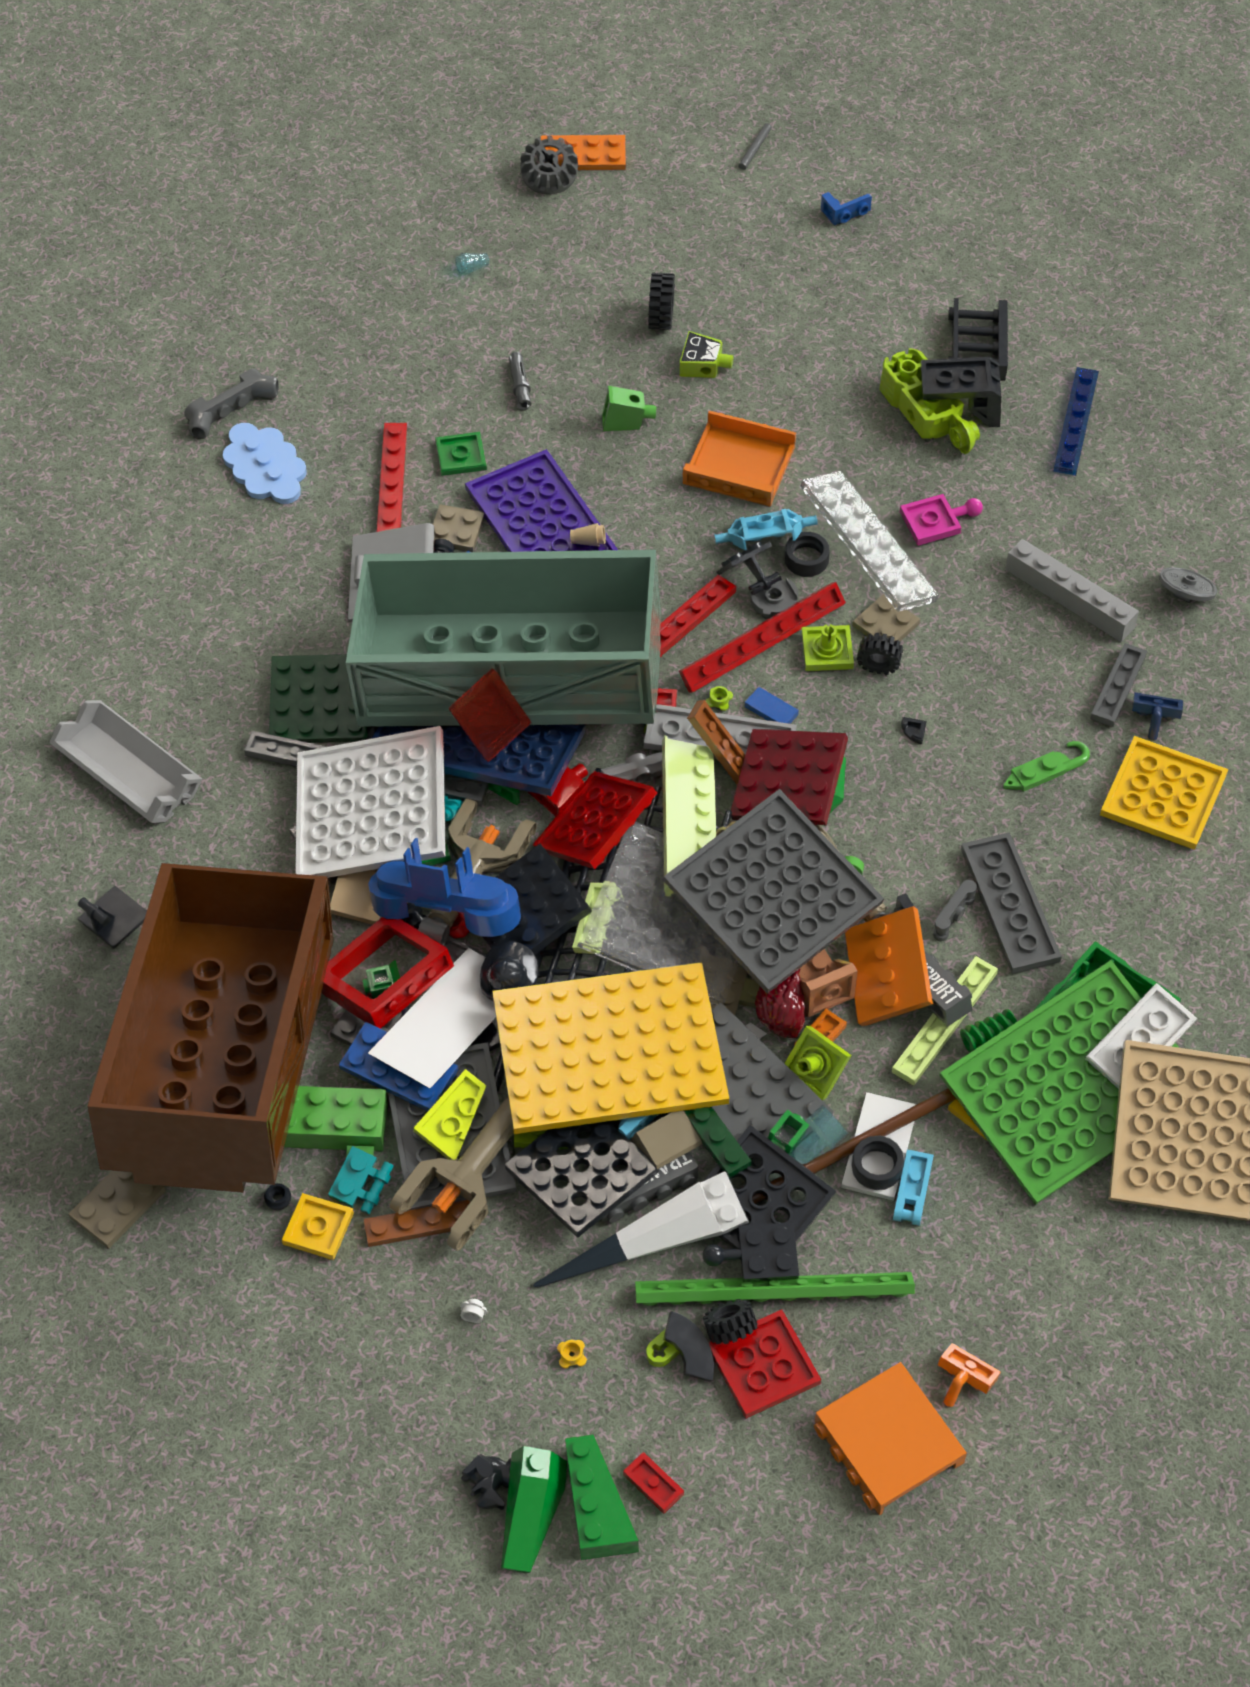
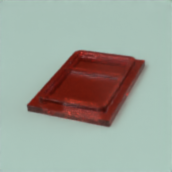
M493 668L448 708L487 762L491 761L532 723Z

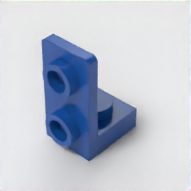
M827 192L821 196V211L833 225L846 223L851 218L865 215L868 211H871L872 196L866 194L840 205V202L830 192Z

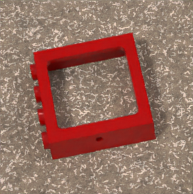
M381 917L328 961L321 993L362 1021L381 1029L452 969L454 964L445 946L401 919ZM394 935L427 954L426 957L375 999H370L341 980Z

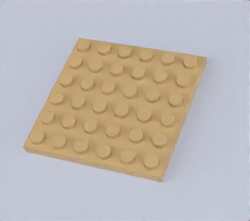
M1125 1040L1123 1042L1108 1200L1250 1221V1058Z

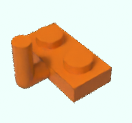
M952 1343L940 1357L937 1364L950 1374L955 1375L944 1398V1404L949 1407L954 1406L965 1382L987 1394L998 1380L1001 1372Z

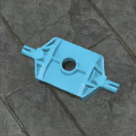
M782 509L781 511L746 518L740 517L734 521L727 533L714 534L716 544L733 542L739 548L747 550L745 541H759L770 536L781 537L786 533H792L794 541L804 527L818 525L816 515L802 518L801 515L789 509Z

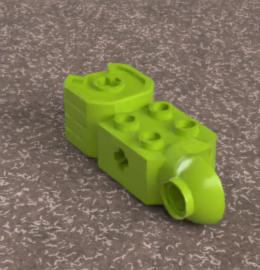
M909 348L908 354H905V351L898 352L892 356L891 361H889L888 357H885L879 390L891 406L900 409L921 438H940L948 434L952 444L961 453H969L973 449L975 442L979 440L980 431L974 421L962 419L964 403L960 399L923 400L921 360H928L925 355L919 350Z

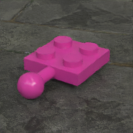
M944 494L900 506V514L917 546L961 534L962 527L956 517L966 514L976 517L983 510L981 501L976 498L967 500L963 506L951 509Z

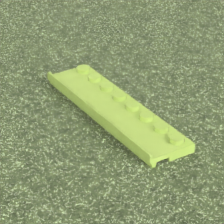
M664 735L662 740L664 876L716 837L714 754L707 746L668 739L666 735ZM664 883L665 896L670 897L671 894H675L668 887V885Z

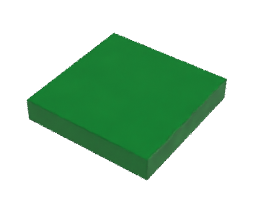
M480 432L435 437L441 476L487 470Z

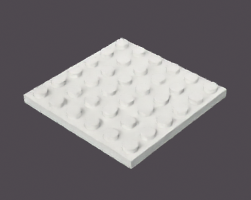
M441 726L297 753L296 874L328 876L329 878L378 869L387 862L404 861L403 854L408 848L411 849L410 845L415 838H418L421 861L445 857L444 749Z

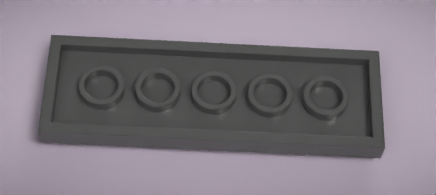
M1010 832L962 843L961 851L972 878L977 885V890L1011 973H1018L1061 962V953Z

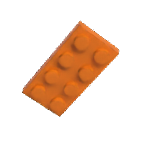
M550 135L554 140L563 138L565 144L572 145L574 153L577 154L578 170H626L625 135ZM541 136V140L547 139V136ZM544 147L546 150L558 151L554 147ZM562 153L558 155V165L560 167L564 161Z

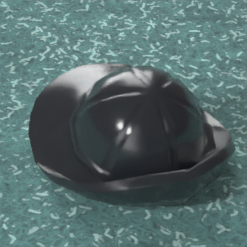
M515 941L502 942L495 945L488 952L481 966L480 988L482 993L494 1002L493 991L535 985L538 978V964L535 955L527 946Z

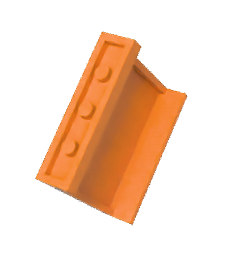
M708 411V423L690 464L686 463L683 468V484L771 507L795 449L796 432L723 413Z
M901 1362L816 1412L814 1429L817 1435L822 1440L826 1438L831 1445L830 1452L833 1458L838 1463L842 1461L847 1468L846 1475L852 1485H858L864 1493L862 1497L869 1509H875L879 1515L883 1513L885 1506L953 1465L954 1468H957L965 1463L967 1452Z

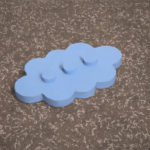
M239 423L233 426L229 431L231 444L224 449L223 460L227 467L233 469L234 479L238 483L245 484L247 494L252 498L264 499L271 496L273 500L281 504H289L296 501L301 494L299 482L305 478L307 470L305 462L301 458L296 457L295 447L291 443L284 442L283 435L278 429L264 428L258 430L250 423Z

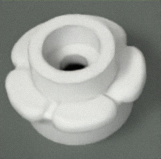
M469 1299L460 1305V1316L465 1321L480 1323L482 1322L483 1315H487V1309L483 1307V1303L480 1300Z

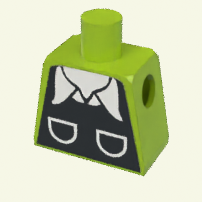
M689 331L680 359L679 376L716 378L719 367L732 369L734 355L722 354L723 342L721 340Z

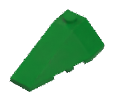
M523 1446L511 1454L501 1569L523 1573L531 1572L565 1491L567 1461L550 1450Z

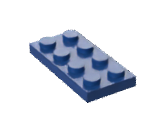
M365 1022L341 1060L339 1068L380 1089H386V1092L415 1106L429 1111L446 1092L459 1070L458 1065L453 1063L431 1088H428L368 1053L387 1032Z

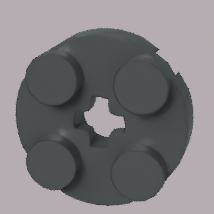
M787 578L786 581L782 579L771 585V588L767 591L762 590L755 595L751 594L752 607L765 619L775 616L798 601V589ZM774 594V596L780 597L778 599H771L770 595Z

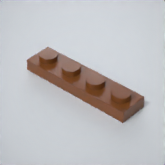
M705 700L697 701L687 719L738 785L745 754Z
M468 1200L453 1202L446 1213H440L434 1206L409 1210L403 1214L393 1213L364 1219L368 1247L451 1232V1227L471 1202Z

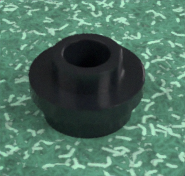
M280 1183L269 1186L264 1194L266 1205L273 1210L286 1208L292 1199L289 1188ZM276 1195L283 1196L280 1200H273Z

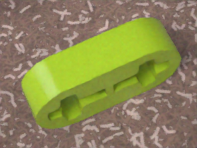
M665 1330L654 1338L646 1349L647 1360L654 1367H664L680 1354L672 1344L663 1340ZM665 1346H667V1348L664 1350L663 1358L659 1355L653 1357L654 1349L660 1351Z

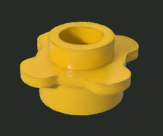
M568 1340L558 1344L557 1351L561 1356L559 1365L562 1368L567 1369L572 1365L582 1367L586 1364L587 1358L583 1354L584 1342L581 1340Z

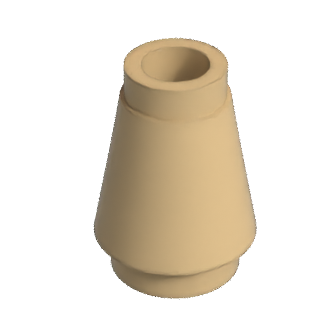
M596 523L571 530V543L597 547L600 544H605L606 534L604 525Z

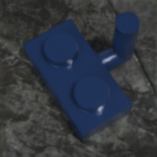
M1135 692L1132 711L1145 716L1152 714L1148 738L1156 740L1162 717L1168 720L1181 719L1183 700Z

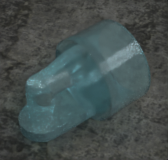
M821 1105L806 1119L813 1131L807 1136L805 1135L795 1146L793 1155L798 1162L808 1163L825 1147L829 1146L834 1150L850 1134L824 1105Z

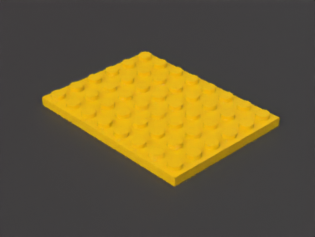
M702 962L493 991L514 1134L729 1104V1094Z

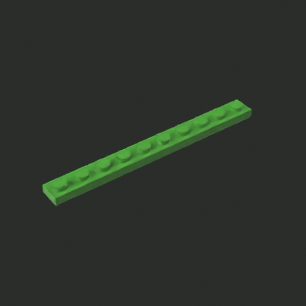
M912 1272L809 1275L799 1276L798 1279L743 1282V1278L635 1281L636 1303L652 1306L662 1302L680 1305L685 1302L698 1301L702 1304H708L721 1300H732V1302H735L736 1299H753L757 1302H764L769 1299L780 1298L785 1301H792L796 1298L820 1300L824 1297H837L840 1299H848L852 1296L876 1298L880 1295L904 1297L907 1294H915V1283Z

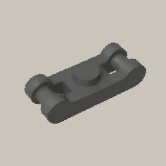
M965 880L936 918L933 936L937 941L948 939L949 929L954 920L959 921L962 918L966 909L965 905L974 903L977 889L974 881Z

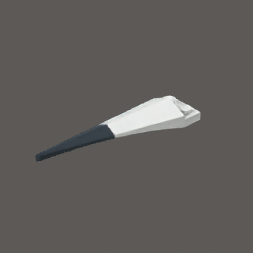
M724 1171L701 1183H696L540 1279L533 1286L537 1288L620 1262L719 1236L749 1222L729 1177Z

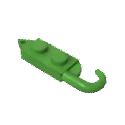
M1079 741L1068 742L1067 747H1077L1081 750L1082 754L1070 760L1063 753L1053 751L1011 769V775L1004 783L1003 789L1022 790L1024 792L1062 776L1066 772L1084 765L1090 757V751L1084 743Z

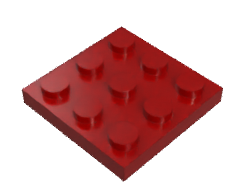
M782 1309L757 1320L756 1330H753L751 1335L746 1334L747 1337L744 1339L738 1338L737 1342L729 1341L728 1344L709 1342L713 1360L745 1419L821 1384L822 1379Z

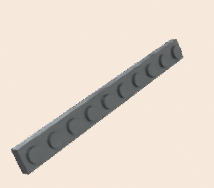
M252 731L244 751L245 756L297 767L298 752L325 748L326 746ZM444 774V796H448V799L462 800L463 802L468 798L476 801L478 806L482 807L489 787L488 783Z

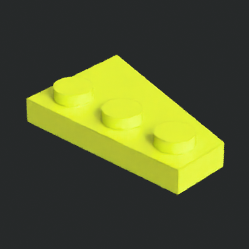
M465 1069L417 1123L413 1131L448 1160H456L479 1107L486 1085Z

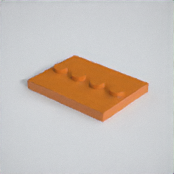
M912 906L853 926L845 932L849 962H852L857 969L854 999L859 1025L867 1026L933 1004L917 908Z

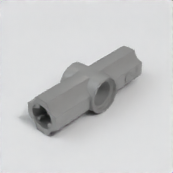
M662 752L645 756L642 753L631 755L625 763L601 769V773L648 784L654 777L663 775Z

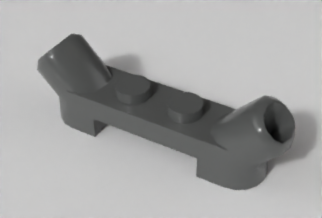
M250 369L239 375V384L206 402L203 397H200L191 402L184 411V416L190 422L188 429L190 434L195 438H206L209 435L211 423L227 417L230 412L239 407L246 406L249 401L256 397L275 398L279 390L278 379L275 376L262 375L257 369Z

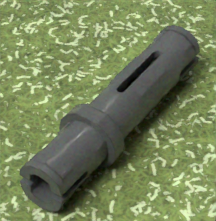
M513 352L509 356L514 383L512 390L514 395H516L517 407L520 410H527L532 404L529 395L531 391L530 384L526 379L523 355L520 352Z

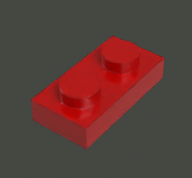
M644 1452L623 1470V1476L663 1514L684 1495V1490Z

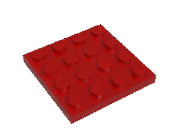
M593 771L564 809L534 842L533 846L536 847L541 843L551 856L596 869L597 866L603 863L611 849L620 842L624 833L635 824L636 819L643 810L651 804L657 792L649 785Z

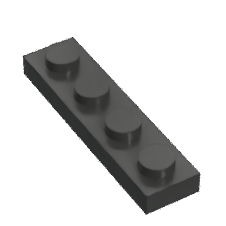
M1124 643L1091 713V720L1114 727L1147 655L1146 650Z

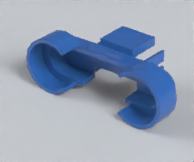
M415 838L410 845L411 849L408 848L403 854L404 861H391L383 864L370 878L368 883L373 911L387 919L408 918L407 902L414 903L415 906L441 911H458L464 913L466 928L471 933L484 937L503 935L513 930L521 919L516 889L501 879L473 873L469 847L462 853L463 859L460 857L455 863L457 879L449 878L447 865H443L440 868L422 864L418 838Z

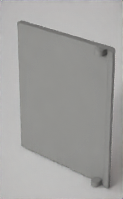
M424 523L353 536L348 609L349 621H353L364 554L433 553V524Z

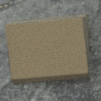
M684 1110L666 1115L636 1132L630 1139L633 1144L648 1156L657 1170L702 1145L699 1135Z

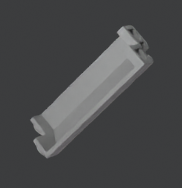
M86 700L79 708V714L75 721L58 723L49 742L151 823L166 822L174 815L172 812L174 808L181 802L186 805L194 798L202 781L200 776L101 700Z

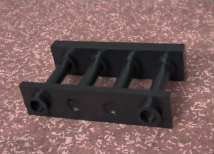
M954 298L953 307H949L948 320H952V356H948V359L958 358V351L992 353V355H997V358L993 359L999 363L1000 380L1006 381L1008 368V300H999L998 308L993 309V311L958 310L959 298ZM958 319L992 320L997 325H993V327L958 326ZM958 335L992 336L993 339H997V342H993V344L958 342Z

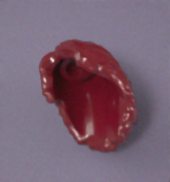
M800 968L768 994L759 986L755 999L758 1019L769 1031L783 1038H796L805 1022V1000L800 988Z

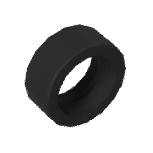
M801 532L794 541L792 537L789 538L785 545V564L787 568L794 574L802 577L819 575L827 568L829 563V544L824 537L814 532ZM802 547H810L819 551L821 556L812 561H804L794 556L793 552Z
M880 1135L869 1136L861 1140L855 1147L851 1165L854 1177L861 1185L873 1190H885L894 1186L901 1178L903 1171V1151L896 1142L888 1137ZM873 1151L884 1152L893 1159V1169L886 1174H872L863 1168V1156Z

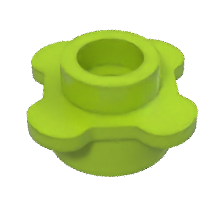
M717 686L710 689V697L706 699L709 707H717L721 711H726L729 708L728 703L733 698V694L725 687Z

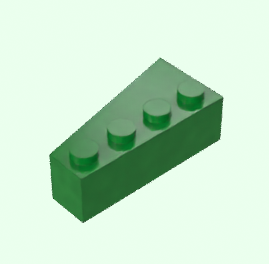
M594 1434L565 1438L581 1560L639 1552V1540Z

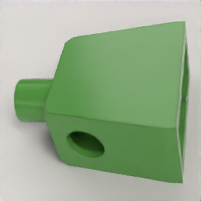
M608 386L602 411L603 432L639 430L643 418L655 419L656 405H645L644 394L641 391Z

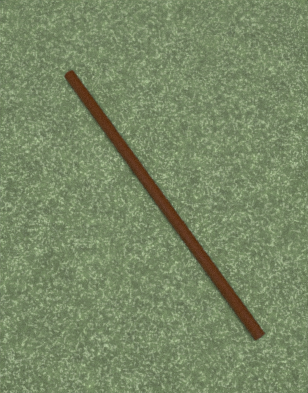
M947 1088L806 1162L803 1166L815 1174L853 1154L855 1147L861 1140L869 1136L880 1135L885 1137L956 1098L950 1089ZM782 1176L770 1181L775 1186H779L784 1182ZM763 1194L752 1196L754 1204L767 1199Z

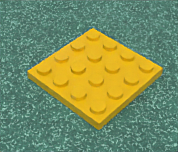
M1134 736L1102 806L1100 816L1195 850L1229 769Z

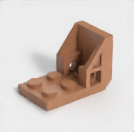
M824 949L800 968V988L805 1000L804 1016H813L855 997L857 969L852 962L841 959L832 961Z

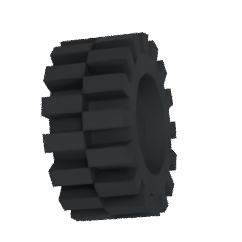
M871 633L867 634V637L864 636L860 641L857 654L859 666L863 665L862 669L864 670L869 669L871 673L876 671L877 674H881V672H884L885 675H889V672L893 674L899 669L903 646L900 645L899 640L894 641L895 637L893 636L887 638V634L884 633L883 636H879V633H875L874 636Z
M736 1299L735 1302H732V1300L727 1301V1304L724 1305L720 1303L718 1304L719 1307H712L711 1311H707L705 1316H703V1322L709 1339L712 1343L716 1342V1344H721L722 1342L728 1344L729 1341L737 1342L738 1338L744 1339L747 1337L746 1334L751 1335L758 1325L751 1303L747 1302V1300L741 1301V1299Z

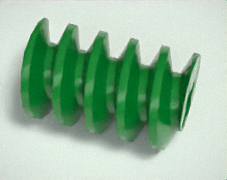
M1005 1009L1002 1011V1014L996 1013L993 1017L988 1016L983 1021L979 1020L974 1025L969 1024L965 1026V1029L961 1028L960 1036L965 1048L971 1053L1018 1021L1009 1009Z

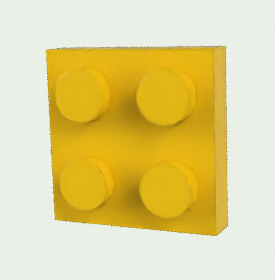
M302 1193L282 1238V1244L334 1260L353 1217V1208Z

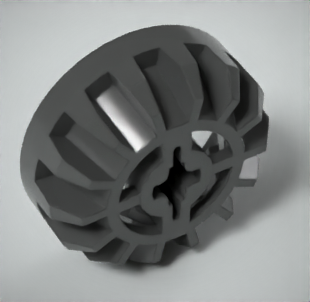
M549 135L547 139L541 140L538 137L535 139V143H528L526 145L525 152L520 157V170L523 181L531 190L541 194H557L567 190L574 183L578 174L577 154L574 153L571 144H565L563 138L554 140ZM544 147H554L558 151L546 150ZM562 153L564 161L560 167L558 165V155ZM535 154L537 155L539 164L535 165L534 163Z

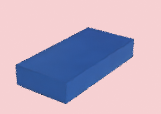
M760 687L745 701V708L767 721L791 724L799 713L798 709Z

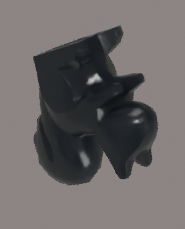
M479 1454L462 1471V1481L471 1479L475 1482L470 1495L473 1497L481 1493L477 1499L478 1507L482 1509H504L505 1502L497 1493V1490L501 1485L509 1487L511 1458L505 1462L496 1456Z

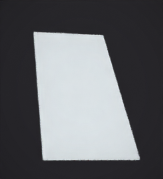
M468 948L453 963L454 967L437 980L368 1053L431 1088L496 1017L494 1002L489 1000L480 988V970L485 957Z

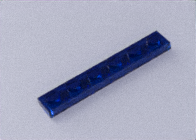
M1076 368L1054 472L1075 476L1077 474L1099 374L1097 370Z

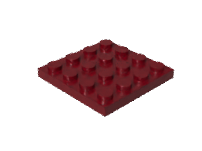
M752 729L731 808L732 820H739L780 789L814 825L827 826L848 741L846 733Z

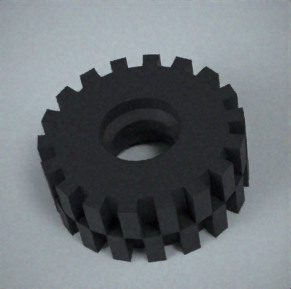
M654 272L651 274L648 311L649 329L671 330L675 274Z

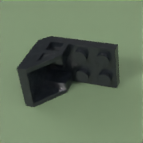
M991 357L921 360L923 400L968 398V407L972 414L989 427H1000L1002 396L999 363Z

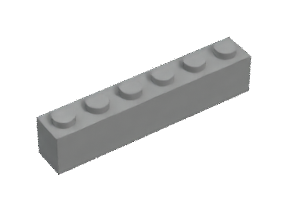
M1021 539L1008 552L1005 570L1113 638L1122 642L1135 629L1138 610L1029 542Z

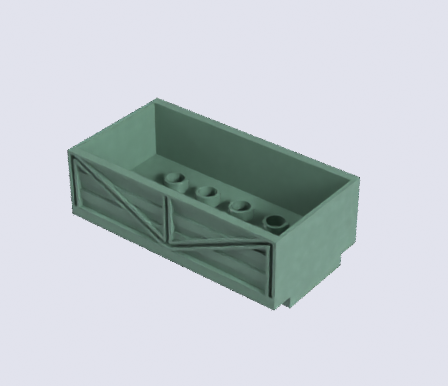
M656 550L364 554L346 657V668L358 727L654 724V716L657 710L661 648V606Z

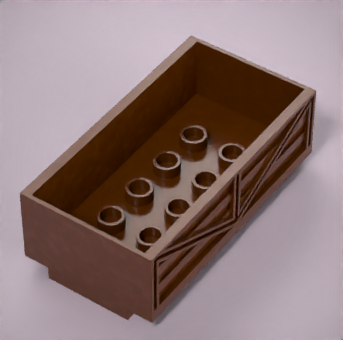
M161 863L87 1106L100 1170L133 1172L134 1183L228 1192L244 1193L246 1183L275 1185L334 942L328 876Z

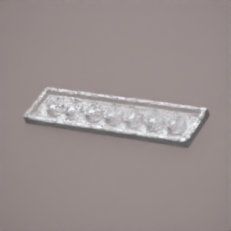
M841 471L802 480L800 487L898 612L937 601L938 593Z

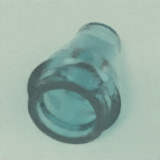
M461 253L455 258L457 271L466 275L484 266H488V254Z

